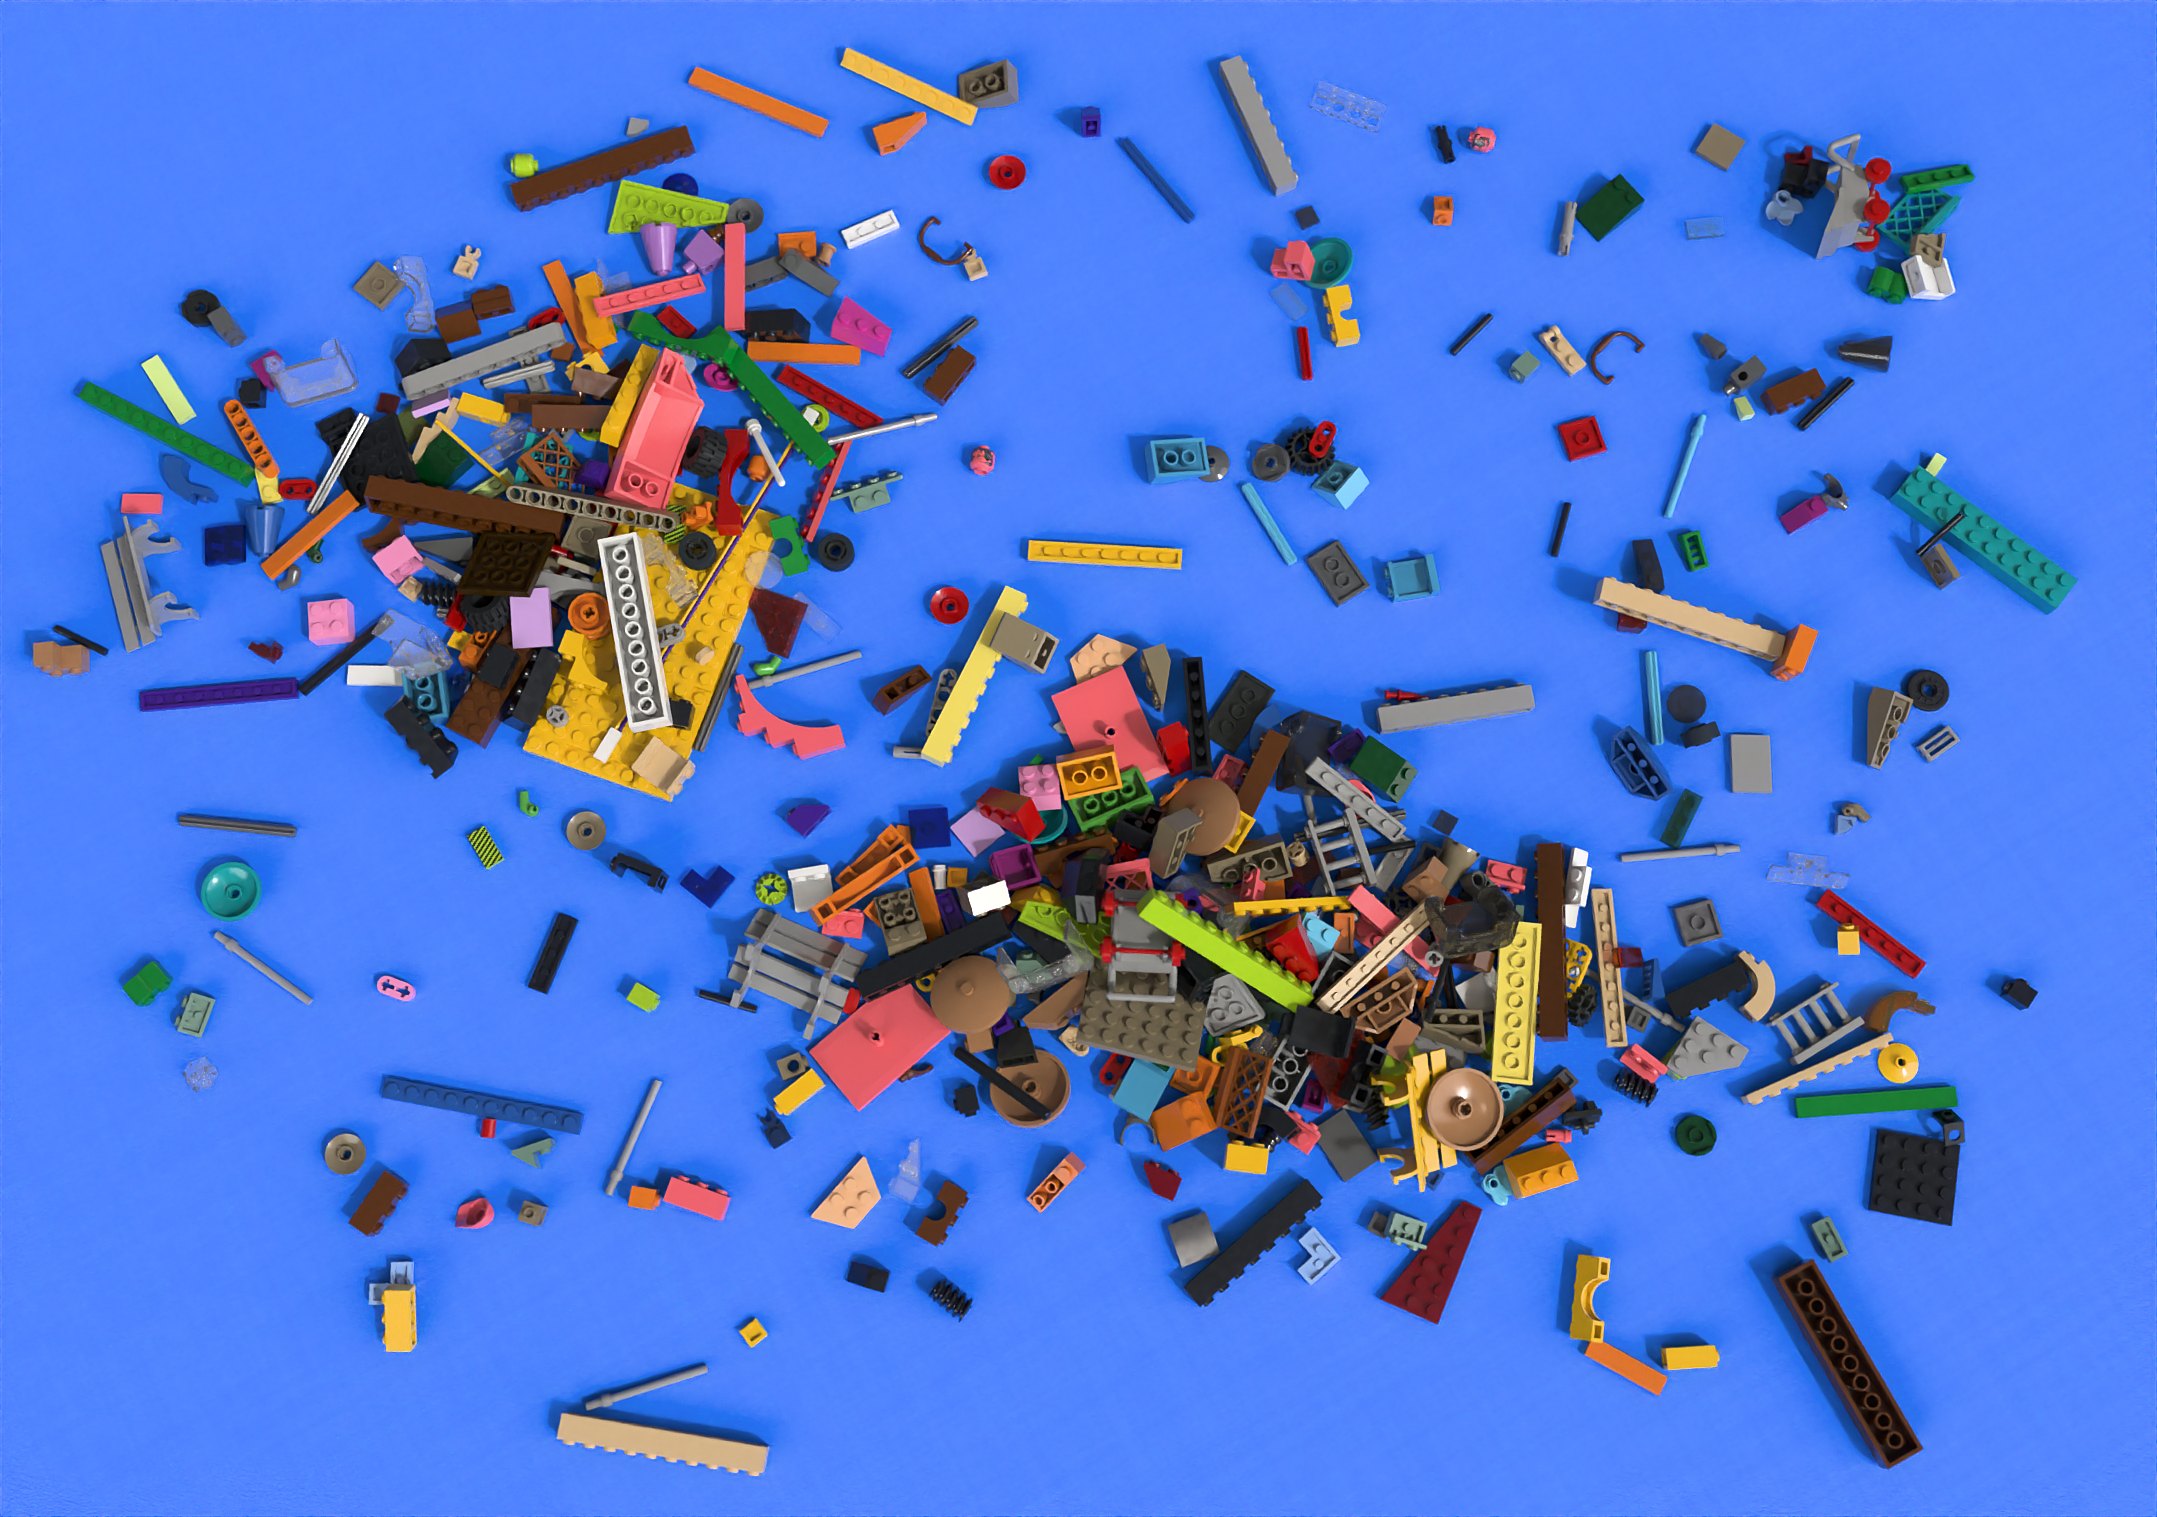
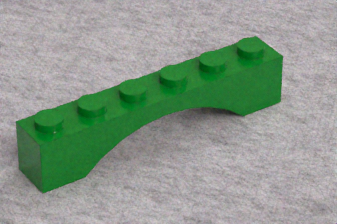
M635 310L627 328L633 335L632 338L637 341L643 342V340H646L651 345L656 347L662 345L673 352L676 349L686 356L692 354L702 361L711 360L712 363L718 366L723 364L731 366L739 347L732 338L716 333L699 339L675 337L668 334L652 314Z

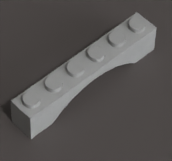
M542 569L534 587H549L551 601L572 594L596 593L608 601L605 582L592 583L591 580L583 577L574 579L569 574L561 573V575H557L547 569Z

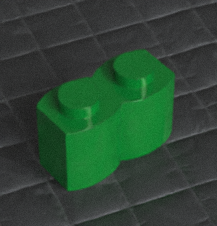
M1877 266L1874 269L1866 288V292L1870 293L1871 296L1876 298L1883 297L1891 304H1902L1909 291L1904 274L1895 273L1881 266Z
M152 961L136 976L131 978L122 989L137 1006H149L155 1001V997L159 992H165L170 988V983L174 979L159 962Z

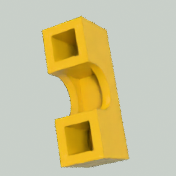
M1349 285L1326 289L1322 300L1324 307H1327L1328 310L1326 318L1327 323L1331 324L1332 328L1330 330L1331 340L1335 341L1336 347L1358 344L1360 333L1357 320H1346L1340 315L1341 311L1351 308L1352 298Z

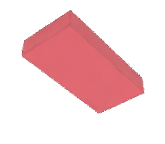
M123 494L121 512L123 514H162L163 495Z

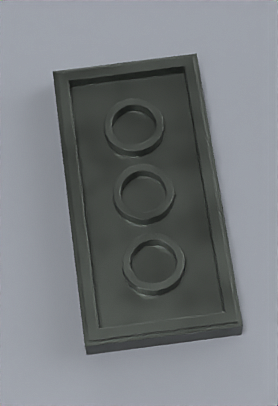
M1242 670L1208 722L1210 740L1234 755L1252 728L1255 719L1264 710L1276 690L1245 670Z

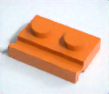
M815 231L778 234L779 256L782 258L789 248H797L811 260L817 257Z

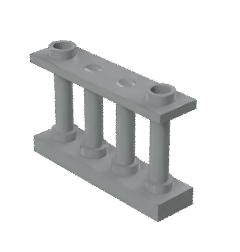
M1353 807L1345 809L1340 819L1313 826L1312 820L1306 822L1304 833L1306 838L1311 840L1324 880L1322 886L1325 895L1335 897V890L1361 882L1366 883L1368 888L1378 883ZM1341 826L1348 828V837L1322 845L1319 844L1317 833ZM1349 844L1354 846L1356 852L1354 856L1326 864L1323 852ZM1355 863L1357 865L1360 864L1362 869L1360 875L1332 883L1329 871Z
M1827 981L1818 987L1820 991L1782 1014L1780 1012L1775 1013L1769 1017L1770 1022L1765 1024L1767 1028L1776 1025L1793 1050L1791 1052L1793 1056L1788 1058L1792 1066L1800 1064L1865 1023L1861 1016L1855 1018L1852 1015L1849 1016L1832 989L1839 985L1838 982L1830 984ZM1824 994L1842 1019L1841 1023L1843 1025L1838 1028L1832 1026L1816 999ZM1808 1004L1826 1030V1035L1822 1038L1816 1037L1799 1011ZM1790 1015H1793L1809 1039V1046L1804 1049L1798 1045L1783 1022Z

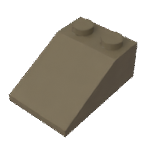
M1007 59L959 75L960 99L979 108L1004 107L1019 102L1017 69Z

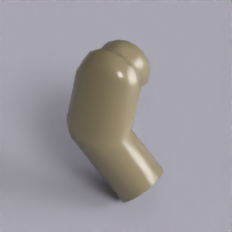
M1847 803L1842 807L1844 815L1857 816L1863 823L1871 818L1860 804Z

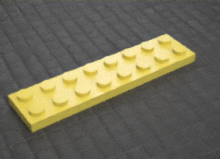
M1500 920L1490 1073L1491 1081L1530 1086L1533 1082L1542 924Z

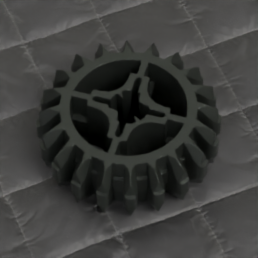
M1306 426L1305 431L1300 427L1298 432H1292V437L1289 436L1287 439L1288 443H1285L1284 448L1287 449L1286 451L1290 457V469L1296 467V474L1301 470L1303 471V476H1306L1307 472L1310 473L1311 477L1314 476V472L1320 475L1321 470L1327 471V466H1331L1333 463L1332 460L1335 458L1333 452L1336 450L1332 446L1334 441H1332L1324 458L1319 462L1317 458L1307 452L1310 439H1312L1317 429L1316 426L1313 430ZM1302 441L1303 448L1295 453V446ZM1315 447V450L1321 451V448Z

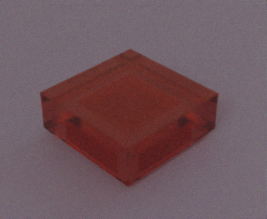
M381 392L375 410L384 414L397 413L401 398Z

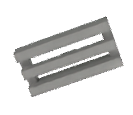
M1947 725L1916 747V749L1920 750L1922 757L1925 756L1926 762L1930 763L1961 740L1951 727ZM1946 731L1949 733L1947 736H1945L1943 739H1941L1936 744L1931 746L1929 749L1926 750L1924 748L1926 745L1931 743L1933 740L1938 738ZM1951 737L1954 739L1951 743L1946 745L1944 748L1939 750L1934 755L1931 756L1929 754L1931 751L1936 749L1938 746L1943 744Z

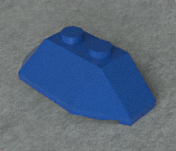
M1628 725L1612 736L1609 762L1632 795L1659 801L1674 791L1668 771L1648 742L1637 731Z

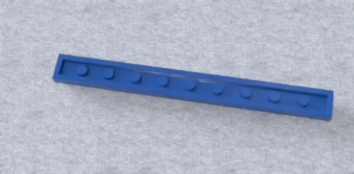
M386 1078L381 1098L580 1135L584 1119L583 1114L392 1078Z

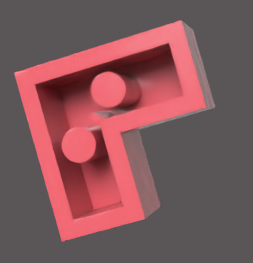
M1301 240L1289 241L1287 248L1275 249L1270 268L1275 278L1310 281L1315 259L1307 242Z

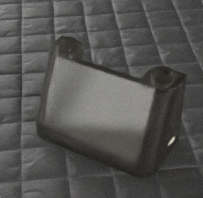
M1304 710L1292 714L1282 721L1280 734L1291 739L1277 767V791L1306 796L1334 797L1331 792L1304 772V770L1315 756H1318L1330 766V755L1326 750L1331 747L1332 743L1340 739L1342 735V721Z
M1498 885L1483 887L1479 891L1477 900L1444 906L1442 898L1434 896L1426 898L1424 904L1438 949L1444 958H1454L1507 947L1515 938L1521 917Z

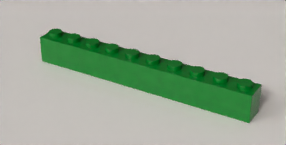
M718 325L705 336L708 337L716 333L732 338L721 325ZM739 346L731 366L723 364L721 367L725 366L728 369L726 372L732 380L736 378L739 381L737 385L743 392L747 390L750 393L748 397L754 404L759 403L761 406L759 409L766 417L769 415L772 418L770 421L775 428L783 430L782 435L788 442L793 441V447L799 454L803 453L806 456L804 459L809 466H815L818 470L822 469L836 457L831 446Z
M89 381L78 395V398L88 406L248 488L256 475L255 470L249 464Z

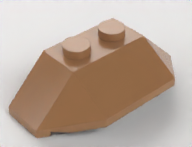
M1406 966L1340 1008L1339 1011L1345 1018L1357 1017L1355 1029L1379 1034L1412 1013L1418 982Z
M1084 969L1023 1017L1022 1020L1030 1029L1057 1030L1066 1026L1072 1017L1081 1014L1089 979L1088 971Z

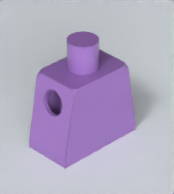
M701 229L684 250V255L688 262L682 266V269L687 275H691L697 269L703 276H706L725 263V251Z

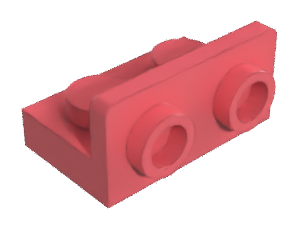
M1225 754L1212 778L1224 782L1235 792L1238 784L1242 786L1245 780L1242 778L1246 767L1249 766L1245 761Z
M1494 860L1487 861L1485 875L1499 888L1507 889V892L1511 894H1519V892L1522 893L1525 890L1526 886L1524 884L1527 868Z
M1255 868L1243 875L1239 902L1263 901L1266 884L1259 879L1260 869Z
M849 908V911H842L823 924L822 935L862 939L865 915L860 913L861 910Z
M1361 914L1359 917L1360 921L1354 924V940L1370 950L1385 934Z
M1637 1043L1630 1044L1620 1058V1061L1632 1071L1641 1075L1643 1079H1648L1649 1084L1654 1083L1660 1075H1664L1669 1069Z
M1294 1110L1291 1112L1284 1111L1302 1130L1288 1143L1308 1156L1321 1137V1134L1317 1131L1319 1127L1310 1121L1308 1123L1302 1121V1116Z

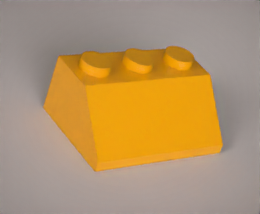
M1114 744L1056 756V765L1065 800L1123 788Z
M1559 1142L1502 1160L1515 1199L1525 1198L1579 1180L1572 1159Z

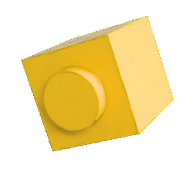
M1852 923L1838 926L1839 955H1860L1859 926H1854Z

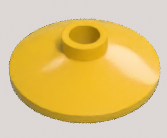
M1892 1043L1879 1053L1877 1061L1879 1071L1890 1082L1905 1083L1916 1075L1918 1071V1058L1915 1052L1907 1045ZM1899 1059L1903 1060V1066L1898 1064Z

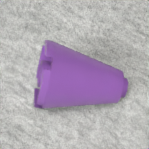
M664 222L661 225L649 223L640 226V234L653 273H656L659 277L668 276V273L672 272L677 236L676 224Z

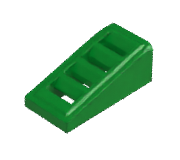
M1695 530L1678 535L1677 539L1690 572L1709 567L1700 531ZM1693 538V541L1688 543L1687 539ZM1689 546H1696V548L1690 550ZM1698 552L1699 556L1692 557L1691 554ZM1701 559L1702 563L1694 565L1693 561Z

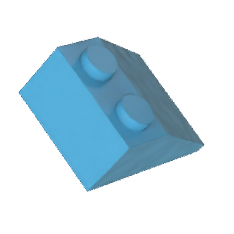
M1204 437L1149 441L1144 448L1150 485L1172 483L1210 474Z
M1135 1058L1112 1103L1147 1122L1176 1068L1170 1067L1166 1073L1149 1061Z

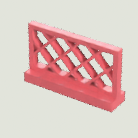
M1143 858L1108 866L1105 879L1110 884L1108 890H1111L1113 886L1121 889L1115 885L1120 876H1124L1129 880L1124 890H1127L1132 882L1139 886L1140 890L1149 891L1151 887L1154 888L1150 871V860ZM1145 871L1147 880L1142 886L1134 879L1138 873Z

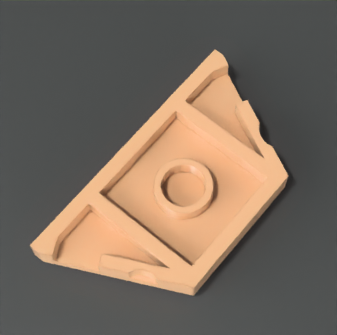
M1096 635L1070 659L1077 685L1122 666L1138 649L1103 635Z
M864 1156L811 1215L812 1218L855 1229L878 1203L881 1195L868 1161Z

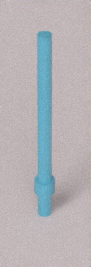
M1704 414L1699 415L1696 426L1692 428L1690 434L1692 437L1664 517L1667 519L1672 518L1698 440L1702 438L1703 426L1707 418Z

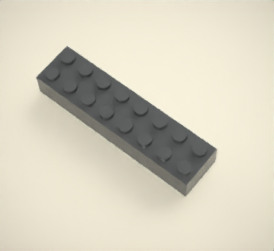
M1331 950L1320 962L1319 977L1309 982L1314 998L1306 1007L1320 1010L1314 1002L1355 963L1336 951ZM1339 1009L1334 1013V1015H1342ZM1278 1033L1265 1055L1273 1058L1274 1062L1264 1099L1288 1111L1320 1053L1288 1045L1290 1035ZM1264 1060L1259 1066L1260 1071H1263L1266 1061ZM1258 1080L1255 1083H1253L1255 1092L1259 1090L1260 1083Z

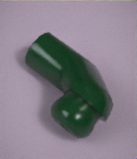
M322 538L307 550L309 558L314 564H320L323 561V555L320 551L324 542Z

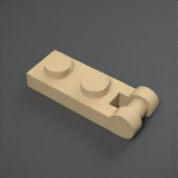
M1552 325L1549 331L1543 332L1538 336L1542 344L1570 377L1586 366L1585 361L1560 333V329L1556 325ZM1554 337L1556 341L1552 342L1550 338Z

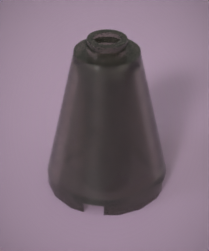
M1886 335L1844 341L1843 345H1839L1837 356L1841 357V361L1880 373H1887L1893 336Z

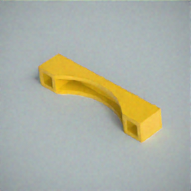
M645 344L641 345L601 428V442L619 447L639 396L659 358L660 350Z

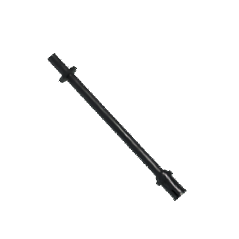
M1462 888L1457 898L1469 905L1472 904L1473 897ZM1462 921L1449 936L1446 946L1447 953L1440 965L1431 997H1425V1003L1428 1005L1424 1017L1425 1022L1431 1023L1435 1009L1442 1006L1439 996Z

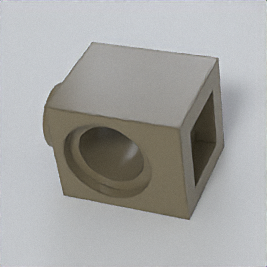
M799 1052L776 1061L784 1081L791 1080L808 1072V1060L805 1055L802 1056ZM792 1061H798L799 1068L794 1072L790 1071L789 1064Z
M524 1200L517 1220L536 1227H542L549 1207Z

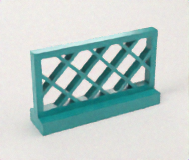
M1940 188L1929 190L1930 193L1920 194V192H1917L1916 194H1907L1891 210L1886 221L1878 224L1875 230L1905 250L1904 254L1910 258L1912 256L1909 254L1912 236L1933 234L1958 208L1962 198L1956 194L1952 197ZM1934 197H1941L1946 201L1943 204H1935ZM1921 198H1931V204L1922 205ZM1917 199L1918 205L1908 206V200ZM1932 209L1933 215L1923 216V210ZM1919 210L1920 217H1910L1909 211ZM1905 211L1906 218H1896V212ZM1921 221L1920 228L1912 229L1911 222ZM1907 222L1908 229L1898 230L1897 223ZM1894 223V230H1887L1883 226ZM1899 234H1909V240L1904 242L1899 238Z
M528 432L522 455L538 444L539 441H542L544 437ZM553 440L547 441L550 450H557V444ZM563 443L572 454L574 446ZM536 451L530 454L535 461L538 459L542 460L543 454H540V452H537L539 455L535 457ZM567 456L559 460L560 465H562L561 462L565 461L564 465L569 466ZM518 465L513 484L517 482L528 483L530 478ZM545 466V471H548L550 476L554 477L550 471L552 467ZM563 469L562 474L558 478L565 479L567 469ZM559 482L558 489L562 490L564 482ZM515 488V493L521 496L520 490Z

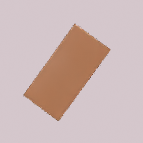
M1404 1017L1385 1047L1388 1050L1387 1055L1401 1063L1420 1032L1421 1027Z

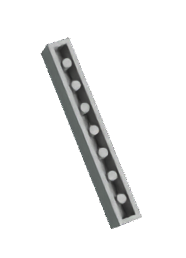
M1239 55L1220 62L1219 73L1276 197L1295 190L1299 178L1297 172L1292 170L1291 159L1284 152L1282 140L1278 139L1276 135L1277 129L1275 124H1271L1269 111L1262 104L1261 93L1255 89V80L1248 73V65Z
M1518 683L1511 688L1498 686L1491 691L1479 689L1472 694L1460 692L1452 697L1440 695L1437 699L1433 700L1421 698L1418 699V702L1410 703L1407 700L1399 702V705L1391 706L1390 703L1382 704L1380 708H1377L1375 714L1379 735L1531 712L1536 706L1531 685Z

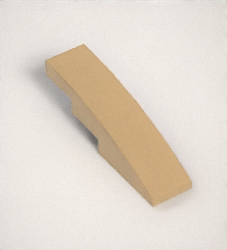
M452 397L451 405L448 407L446 414L438 412L436 419L450 430L453 429L460 416V413L457 411L460 399ZM435 421L432 428L424 426L412 454L414 464L418 462L427 446L443 432V429Z

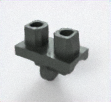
M1586 1101L1582 1105L1584 1111H1577L1575 1103L1564 1112L1563 1126L1574 1125V1130L1581 1129L1583 1135H1588L1589 1128H1595V1123L1600 1122L1602 1110L1597 1109L1594 1101Z

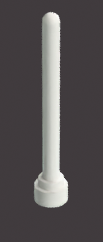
M757 419L748 420L745 423V429H748L749 435L754 436L775 480L780 487H783L785 480L761 435L762 427Z

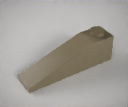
M1874 686L1873 691L1869 695L1868 766L1881 769L1890 752L1892 739H1897L1899 735L1897 730L1900 724H1905L1913 699L1896 691Z
M1279 832L1261 837L1240 847L1236 854L1229 852L1207 863L1212 882H1236L1237 880H1242L1246 872L1255 868L1260 869L1259 879L1267 880V882H1276L1293 876L1285 844Z

